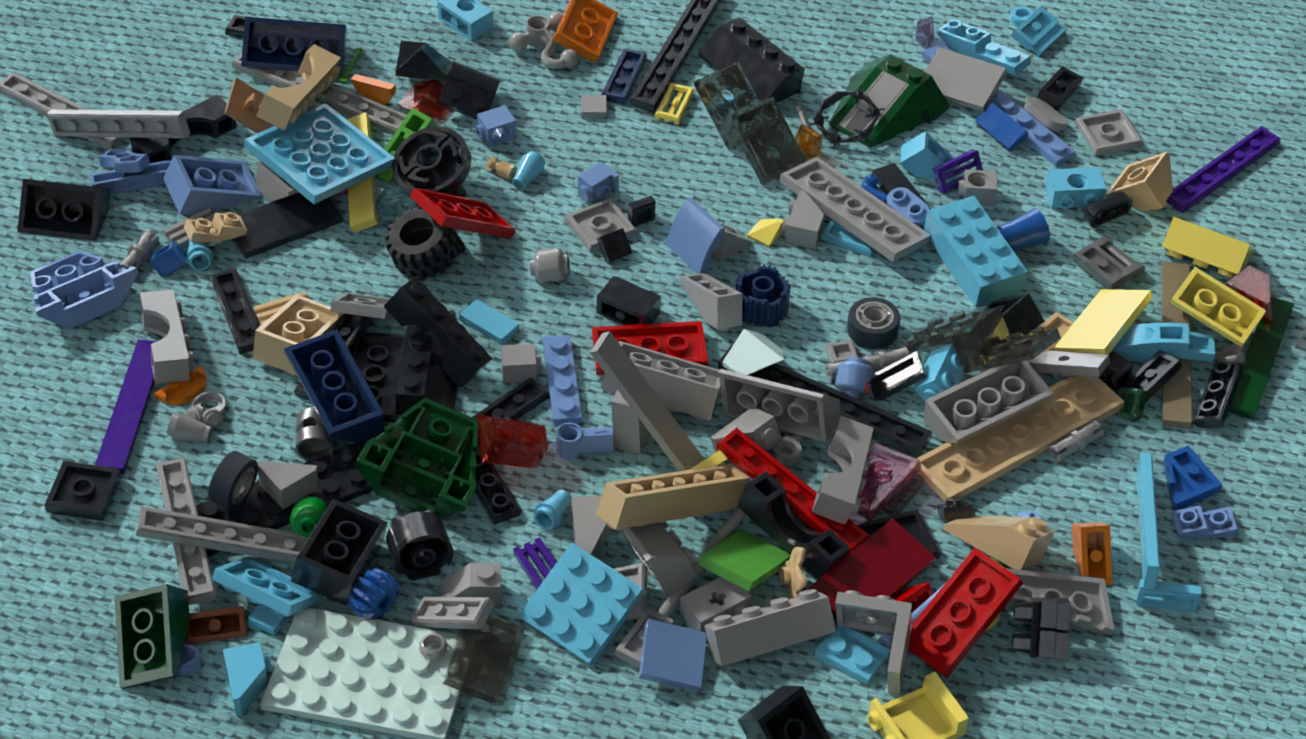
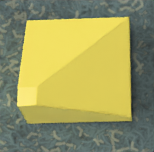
M762 219L752 228L747 237L770 247L783 233L782 225L784 220Z

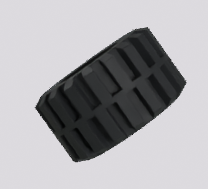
M417 207L413 208V211L410 212L407 210L403 212L401 217L397 216L394 219V224L388 226L389 232L385 233L386 248L396 269L398 268L399 272L403 275L407 274L408 278L413 279L415 276L419 280H425L426 277L434 278L436 277L435 274L445 272L447 266L451 267L454 263L452 259L457 258L459 244L453 229L440 226L424 209Z

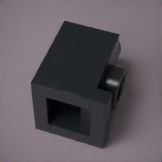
M1112 350L1109 353L1110 364L1098 378L1117 393L1122 389L1121 386L1131 377L1134 364Z

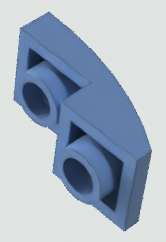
M1201 505L1171 511L1179 538L1203 539L1238 536V529L1230 506L1202 512Z

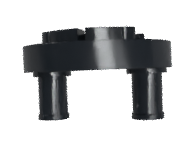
M427 127L408 136L397 148L394 154L395 160L392 162V172L398 185L408 196H410L414 188L460 196L459 193H461L463 197L466 196V190L462 183L468 176L471 168V153L459 133L447 127ZM438 157V160L433 164L430 158Z

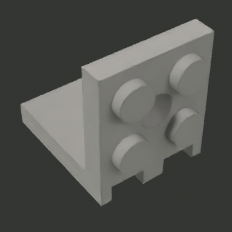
M857 591L837 592L835 602L837 627L893 635L887 670L888 693L900 695L912 630V603L894 601L893 598L879 595L876 598L864 596Z

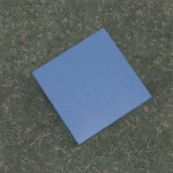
M648 619L644 629L639 678L691 691H699L702 687L706 632Z

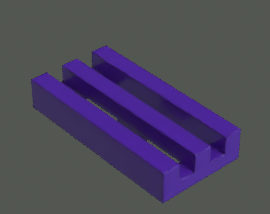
M972 149L932 168L933 173L937 174L935 181L940 185L937 188L940 193L944 194L957 188L959 180H963L964 175L949 183H946V180L965 172V170L976 166V170L983 171L978 150ZM971 159H974V160H972V161H970V162H968V163H966V164H964V165H961V166H959V167H957V168H955V169H953V170H951V171H949V172H947V173L944 174V172H946V171H948V170H950V169H952V168H954V167H956V166H958V165H960V164H962V163H965V162H967V161H969V160H971Z
M541 538L535 539V543L532 545L530 542L525 543L522 549L519 546L513 548V555L536 590L542 584V581L525 555L528 554L544 579L549 574V571L535 550L539 551L550 570L556 564Z

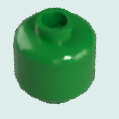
M307 496L298 500L294 504L290 516V527L293 533L309 538L328 508L327 504L322 499L314 496Z

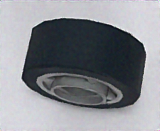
M869 297L856 301L850 307L848 314L847 331L849 337L862 347L871 349L884 348L891 345L897 339L901 319L899 310L893 303L882 298Z
M236 450L228 453L217 466L212 476L208 490L209 500L231 511L237 509L248 497L254 486L258 474L257 461Z

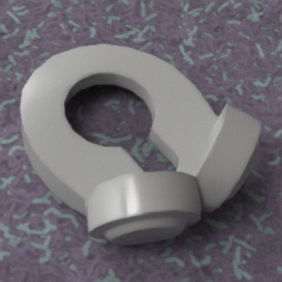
M217 392L201 393L192 400L191 407L187 409L186 415L208 426H212V428H216L223 421L222 414L226 410L225 397ZM207 402H214L217 404L216 407L210 408L206 411H204V407H202V405Z

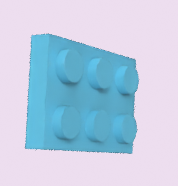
M249 556L215 568L212 580L222 584L224 589L231 592H239L247 596L250 602L266 605L272 608L275 614L284 617L319 604L322 595L291 582L290 576Z

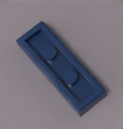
M623 49L601 94L606 95V101L622 105L626 104L647 60V53Z

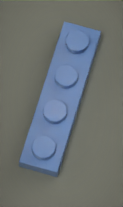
M570 335L543 337L553 425H562L568 422L582 423Z

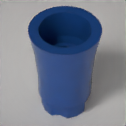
M1033 208L1008 223L997 226V229L1013 251L1048 243L1050 240L1047 221L1037 208Z

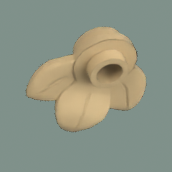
M795 547L792 550L789 561H786L779 570V581L781 585H785L790 599L799 597V593L808 583L801 566L805 557V549L802 547Z

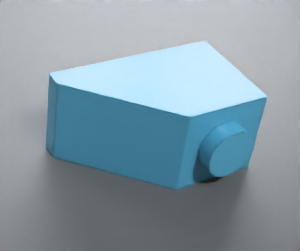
M925 131L902 145L900 163L906 171H910L914 176L936 178L937 174L933 173L932 168L954 157ZM956 166V167H954V168H952V169H950V170L944 172V174L947 173V172H949V171H951V170H953V169H955V168H957L958 166ZM956 175V176H954V177H952V178H950V179H948V180H955V179L958 178V175Z
M260 642L223 649L236 716L243 715L268 684L267 672H272L269 653L263 654Z

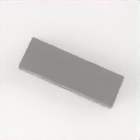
M423 597L410 622L419 628L482 629L495 603L489 597Z

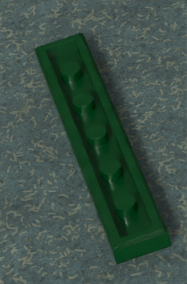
M1272 296L1267 297L1263 308L1266 312L1254 332L1246 354V360L1242 365L1244 371L1229 413L1254 420L1295 303Z

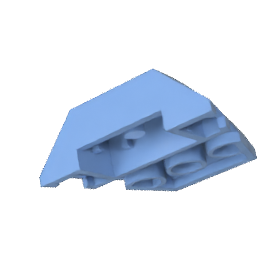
M77 251L30 271L37 317L71 329L121 307L138 274V270L132 266L128 269L122 268L120 263L116 261L105 263L100 256Z

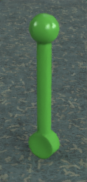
M361 47L354 49V56L345 73L339 76V82L346 83L349 81L348 76L358 57L363 55L364 51Z

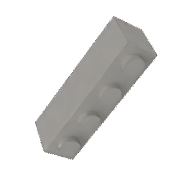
M809 589L800 592L799 597L772 600L770 602L771 605L766 607L752 606L742 610V614L733 617L731 615L715 617L713 623L704 625L713 661L721 666H725L836 632L828 596L815 589Z

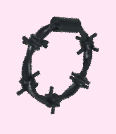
M861 85L855 91L836 90L821 100L819 111L814 117V123H809V126H817L823 135L834 144L832 148H835L836 144L840 145L843 142L851 143L867 139L872 141L869 134L872 132L880 116V111L885 110V108L876 107L869 96L860 89ZM847 95L853 96L856 99V104L862 99L871 108L870 114L865 115V117H872V121L866 129H860L859 131L854 129L857 135L848 138L840 137L837 134V129L834 133L824 129V119H829V116H822L824 109L829 108Z

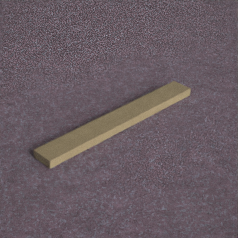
M1162 261L1161 323L1188 324L1190 332V315L1169 303L1190 274L1189 264ZM1176 358L1180 360L1182 368L1162 387V426L1190 429L1192 424L1191 360Z

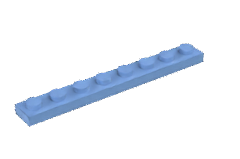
M940 42L924 50L922 58L930 64L939 47L946 50L950 49ZM998 88L988 107L994 103L1026 129L1029 135L1023 141L1055 167L1075 157L1076 151Z

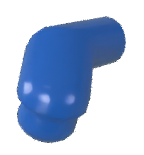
M873 174L866 175L865 181H862L861 184L862 188L887 204V195L878 190L879 178Z

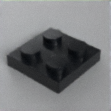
M63 461L44 504L46 512L103 521L121 479L120 469Z

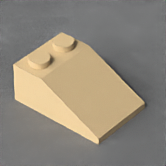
M296 294L255 330L253 359L297 376L284 352V348L333 331L344 313L331 312L330 306Z
M973 515L970 518L953 520L946 523L943 527V530L1009 567L1018 570H1026L1040 563L1055 531L1047 527L1048 524L1045 521L1036 517Z

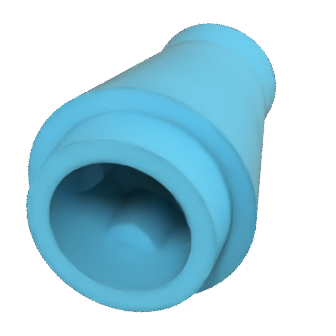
M533 151L524 154L512 184L525 190L544 171V158Z
M189 240L186 262L193 270L204 271L213 262V254L206 242H190Z
M558 490L554 495L538 504L534 513L536 524L545 530L558 527L568 505L571 503V495L565 490Z

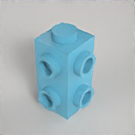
M953 343L931 351L924 365L927 377L915 383L913 389L925 402L926 399L958 385L964 378V372L969 362Z

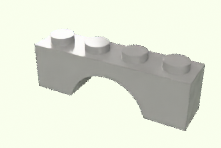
M173 289L140 292V311L144 331L153 332L164 337L151 344V366L155 384L190 380L189 369L194 368L193 352H187L190 351L189 335L184 334L186 333L185 317H180L182 316L181 300L175 299Z
M843 416L840 417L831 436L827 455L840 465L843 472L825 474L816 494L812 509L813 513L842 524H846L850 514L856 515L861 503V498H858L857 495H861L866 479L862 478V476L866 475L871 461L866 457H870L875 445V441L871 440L873 427Z

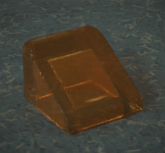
M802 124L798 129L790 151L809 161L821 153L823 135Z

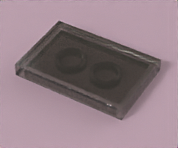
M489 614L482 629H459L443 684L496 706H502L506 698L525 628Z

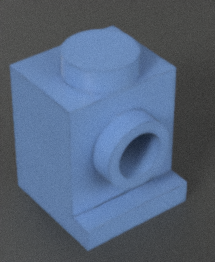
M602 162L578 175V195L585 202L588 201L593 204L599 199L607 198L611 192L614 195L619 192V174Z

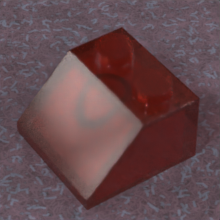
M484 414L477 415L482 462L522 468H538L548 449L545 425L532 421Z

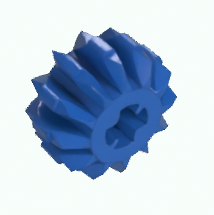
M378 568L372 571L368 570L364 577L358 578V583L352 586L353 592L348 597L350 600L349 607L359 617L380 620L386 612H389L390 607L395 604L394 600L399 595V583L383 570L381 571Z

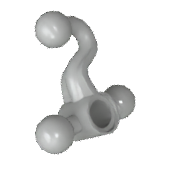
M559 12L551 13L548 18L540 15L531 16L527 20L526 33L518 32L510 36L509 46L516 52L524 51L527 45L533 47L543 46L545 49L541 54V62L550 69H561L564 67L570 69L576 67L579 62L578 53L572 49L564 50L560 55V59L551 58L556 50V42L552 40L553 36L549 31L553 30L556 32L563 17V14Z

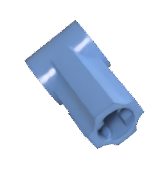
M568 422L563 423L557 428L556 452L561 458L575 459L583 453L613 452V430L611 427L581 429L579 425Z

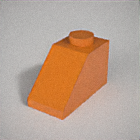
M1102 522L1072 524L1073 552L1079 575L1105 579L1106 585H1113L1110 525Z

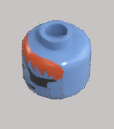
M848 357L847 361H842L839 364L835 387L843 393L859 399V396H865L870 393L875 371L869 366V361L857 357Z

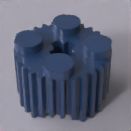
M763 264L756 271L752 269L751 272L747 271L738 275L735 290L742 293V321H748V324L754 323V326L759 324L760 327L762 325L774 327L779 324L780 320H783V317H786L789 309L791 285L788 284V280H785V276L781 277V273L776 270L777 267L771 268V265L766 267Z

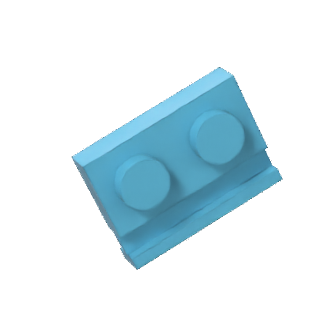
M1041 6L1013 31L1011 37L1028 51L1032 50L1035 52L1036 56L1039 57L1068 28L1066 26L1063 28L1059 25L1060 21Z
M836 624V632L826 636L815 650V657L868 685L883 666V663L890 657L891 650L853 629L837 627Z

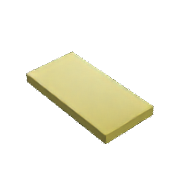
M1101 289L1054 347L1055 351L1109 354L1152 300L1151 291Z

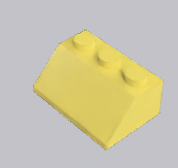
M1173 217L1162 245L1163 248L1168 249L1167 255L1180 260H1182L1183 256L1193 259L1192 264L1205 269L1212 265L1219 268L1218 274L1232 279L1234 274L1241 276L1255 250L1251 244Z
M1194 267L1169 302L1240 347L1244 346L1266 312L1265 309Z

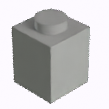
M535 344L501 345L503 383H520L530 377L537 382V372H542L541 355H536Z

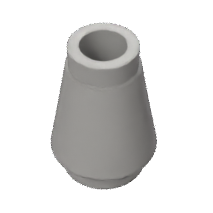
M182 412L179 415L173 413L168 424L167 436H171L173 440L207 443L211 435L212 426H208Z

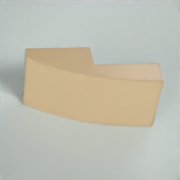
M231 212L225 214L215 213L212 222L204 218H198L197 220L186 219L184 225L190 242L224 241L240 237L247 232L241 216Z

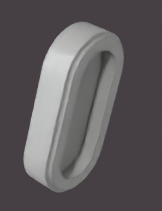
M1027 98L1024 109L1050 130L1056 132L1064 131L1068 120L1039 98Z

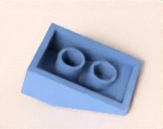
M174 155L163 178L179 214L195 215L207 208H210L213 212L262 197L260 191L255 187L256 183L245 161Z

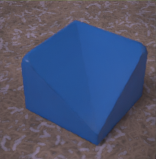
M173 241L156 251L150 263L160 277L167 276L185 264L186 254L178 242Z

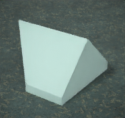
M744 329L723 360V366L729 371L748 375L783 360V350L763 334Z

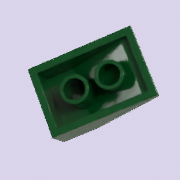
M165 584L116 596L115 613L120 688H129L176 677L190 622L188 590Z

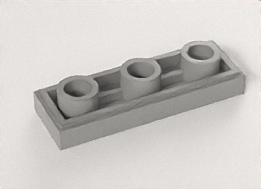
M1031 349L1024 357L1038 375L1050 373L1058 374L1060 377L1080 375L1087 379H1095L1110 364L1109 354Z

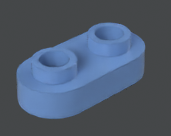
M900 187L889 192L887 195L888 206L917 226L924 227L927 212L930 210L928 205L907 188Z

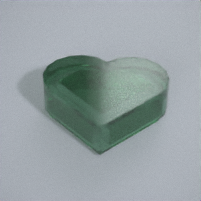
M1121 388L1116 392L1125 401L1124 406L1120 408V415L1124 420L1137 422L1141 419L1148 391Z

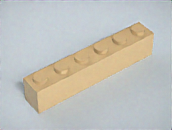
M724 464L607 482L596 515L604 520L611 529L623 530L624 528L635 526L642 527L646 524L664 523L669 520L726 512L738 507L743 490L750 477L732 464Z

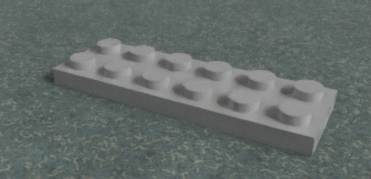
M818 157L782 173L780 176L781 184L797 195L800 190L805 191L825 215L892 262L929 244L931 237L929 233Z

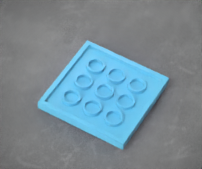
M326 103L305 112L303 116L300 115L295 125L291 123L285 131L273 126L245 139L244 146L313 204L391 168L392 162L395 160L391 154Z

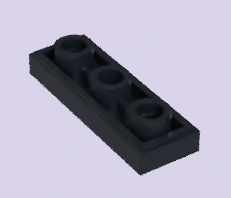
M1224 361L1214 364L1193 420L1195 426L1201 428L1224 426L1244 371L1241 362L1229 363Z
M486 451L477 452L475 494L493 525L520 516L518 505Z

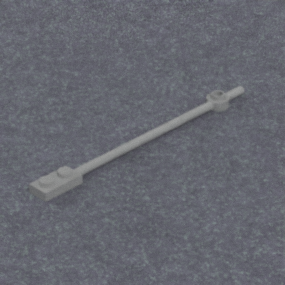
M792 434L791 437H782V440L773 446L772 456L784 466H792L798 463L802 450L800 443L805 437ZM737 507L702 554L730 537L746 515L740 508ZM699 558L692 566L698 576L672 593L658 612L647 608V617L638 619L616 648L615 657L640 669L646 621L652 619L674 625V620L668 617L680 603V597L686 595L705 570L698 565Z

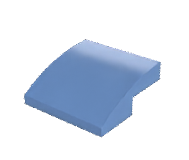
M688 198L680 208L672 224L666 246L696 273H704L708 271L711 253L720 249L725 227L692 198Z

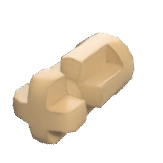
M491 157L487 160V171L492 172L496 169V175L509 181L515 177L518 169L516 166L503 160L498 164V158Z

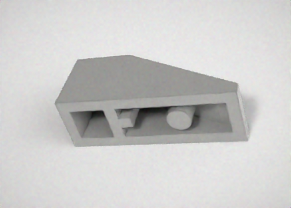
M706 273L680 276L681 284L706 323L715 327L717 331H729L734 326L742 325V293Z
M602 495L571 497L574 544L595 558H598L609 536V527L606 525V522L596 515Z

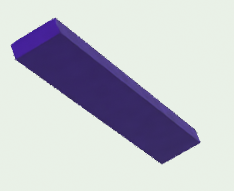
M1260 126L1174 187L1173 192L1166 200L1167 203L1182 213L1186 212L1279 145L1281 138Z
M138 339L95 465L118 468L121 474H125L155 384L151 366V344L157 341Z

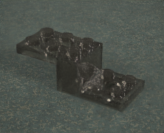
M740 63L707 75L694 82V86L728 151L742 146L762 186L779 179L782 173L807 162L774 97L759 101ZM722 91H730L734 99L732 101L726 100L723 97ZM768 147L776 148L779 152V157H772L768 152Z
M983 306L971 311L970 314H965V311L952 314L948 319L944 320L942 316L935 317L927 321L928 326L914 330L913 336L904 343L908 351L911 352L953 342L964 373L1034 359L1061 339L1057 328L1046 330L1045 327L1036 328L1026 335H1022V332L1010 335L1000 308L988 309L987 306Z

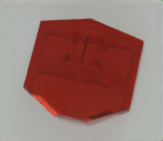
M438 80L414 83L398 103L401 109L404 108L409 112L414 108L428 117L438 118V121L444 120L451 111L448 108L437 105L444 86Z

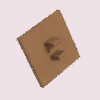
M235 78L224 114L257 134L273 127L272 124L256 117L264 94L240 79Z

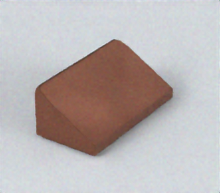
M244 606L189 613L190 622L185 644L248 637Z

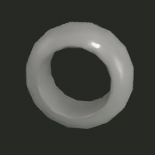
M436 633L424 636L419 643L420 653L430 660L441 658L448 649L446 639ZM438 643L441 647L437 650H428L426 645Z

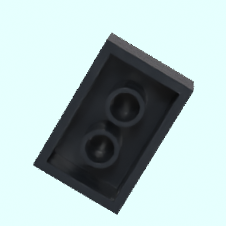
M333 499L298 554L291 582L346 606L349 602L348 597L353 592L352 586L358 583V578H362L381 548L388 522Z

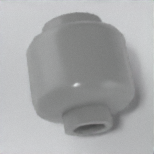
M560 248L538 250L535 254V260H530L531 276H536L540 284L564 282L566 275H570L569 255L564 254Z

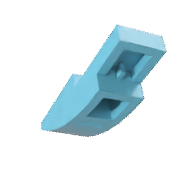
M952 19L937 30V35L954 52L1005 67L1007 73L1012 75L1018 74L1031 64L1030 55L1002 46L999 43L991 42V33L978 27Z
M1188 324L1132 325L1113 348V351L1128 361L1144 363L1159 350L1175 358L1213 362L1215 357L1214 334L1189 332Z

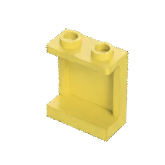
M936 672L926 675L923 687L883 705H881L877 698L871 700L869 714L867 715L870 727L874 731H879L884 739H957L966 735L969 717Z

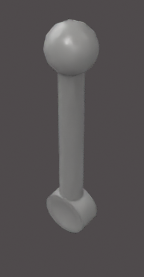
M797 105L795 112L799 114L806 134L805 141L812 143L814 141V133H811L804 116L805 108L802 105Z

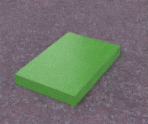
M741 529L700 555L698 565L747 591H751L777 573L784 566V563L789 561L791 555Z

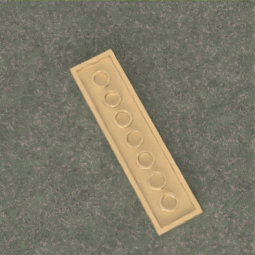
M1072 375L1049 387L1054 393L1053 397L957 444L946 442L913 460L911 469L945 503L948 498H962L1048 451L1049 446L1068 437V433L1072 430L1078 431L1094 420L1100 422L1123 409L1125 401L1100 378L1087 379L1084 376Z

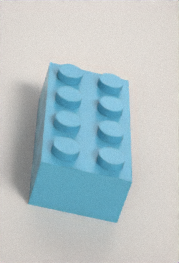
M975 196L928 210L923 230L931 235V244L975 306L1023 290L1028 271Z

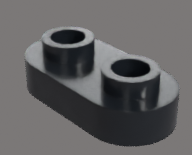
M1124 192L1114 193L1105 199L1089 204L1085 210L1084 219L1091 227L1095 228L1127 214L1132 208L1133 201Z

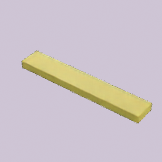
M367 112L346 119L372 139L370 117ZM374 175L347 188L350 228L353 232L378 225Z

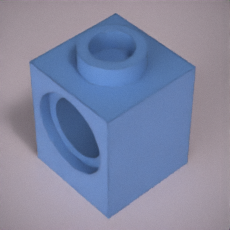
M506 105L477 114L478 125L475 126V132L478 139L484 140L488 147L516 138V120Z

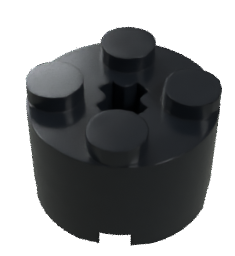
M435 511L413 512L405 516H396L391 520L386 543L395 569L400 575L402 573L409 580L413 581L433 577L441 573L440 569L446 563L449 566L452 562L454 555L453 547L444 523Z

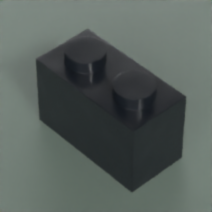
M613 276L597 295V314L623 325L652 324L660 315V295L616 276Z

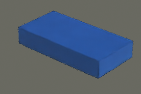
M994 103L975 120L976 124L1010 152L1029 135L1026 129Z

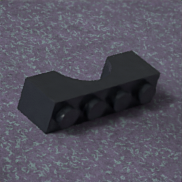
M217 94L183 111L190 131L189 136L206 135L216 139L237 128L236 120L224 114L227 103ZM130 138L134 153L147 154L149 162L156 163L172 160L171 150L183 138Z
M417 277L401 286L383 306L402 327L420 325L430 330L437 337L442 346L444 356L441 369L460 389L477 376L493 359L486 352L485 348L467 332L466 328L450 314L447 308L434 297L426 285L420 282Z
M766 471L745 485L738 508L790 555L795 547L804 548L805 557L802 566L817 580L848 556L851 548L832 530L828 529L824 532L812 531L795 517L788 503L787 490Z

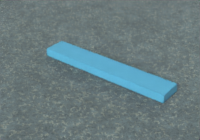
M1141 452L1137 468V497L1143 589L1154 590L1160 570L1153 460L1151 453Z

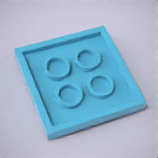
M571 542L518 617L592 666L640 601L645 590Z

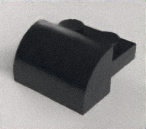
M453 61L437 105L477 120L478 113L490 110L501 79Z

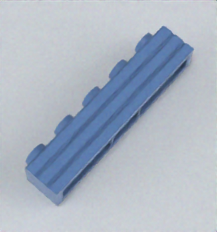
M171 160L150 163L141 172L115 173V170L93 173L90 174L92 187L109 188L110 194L165 185L163 178Z

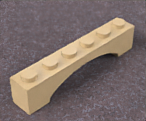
M313 44L305 53L298 74L302 75L304 82L283 88L273 85L264 95L256 117L284 131L291 123L295 125L300 115L303 116L308 106L311 107L316 98H320L324 89L327 90L331 82L337 79L341 70L338 67L341 57Z

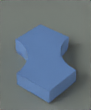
M132 148L109 149L99 158L101 167L115 168V173L141 172L150 164L147 154H136Z

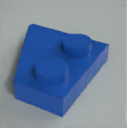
M1189 445L1165 455L1163 465L1171 505L1174 511L1221 492L1223 484Z

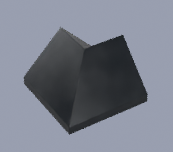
M401 41L395 76L446 81L453 62L427 43Z

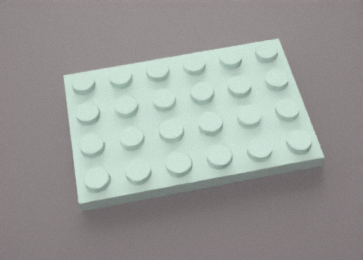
M307 608L294 615L263 696L261 709L416 739H447L477 644L476 638ZM431 633L442 635L448 643L445 655L436 660L425 658L419 650L421 639ZM438 643L426 645L428 650H437L441 647Z

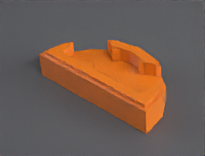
M357 74L351 78L354 88L361 96L382 105L388 103L396 93L395 84Z
M202 366L197 367L189 372L190 380L170 383L155 392V398L171 405L191 402L197 395L204 392L207 386L206 372Z

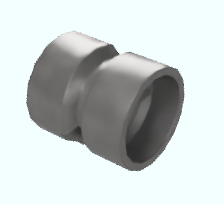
M315 408L302 410L296 419V454L305 461H311L323 455L332 454L334 438L329 436Z

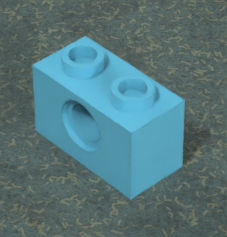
M478 0L437 1L438 19L470 41L493 29V11Z
M1100 167L1048 170L1045 188L1051 209L1088 207L1092 202L1100 201L1105 197L1106 186Z

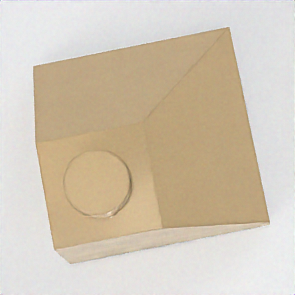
M1168 152L1127 165L1106 193V196L1109 197L1114 193L1124 192L1132 199V207L1144 212L1152 209L1157 211L1167 204L1166 200L1173 192L1171 163Z

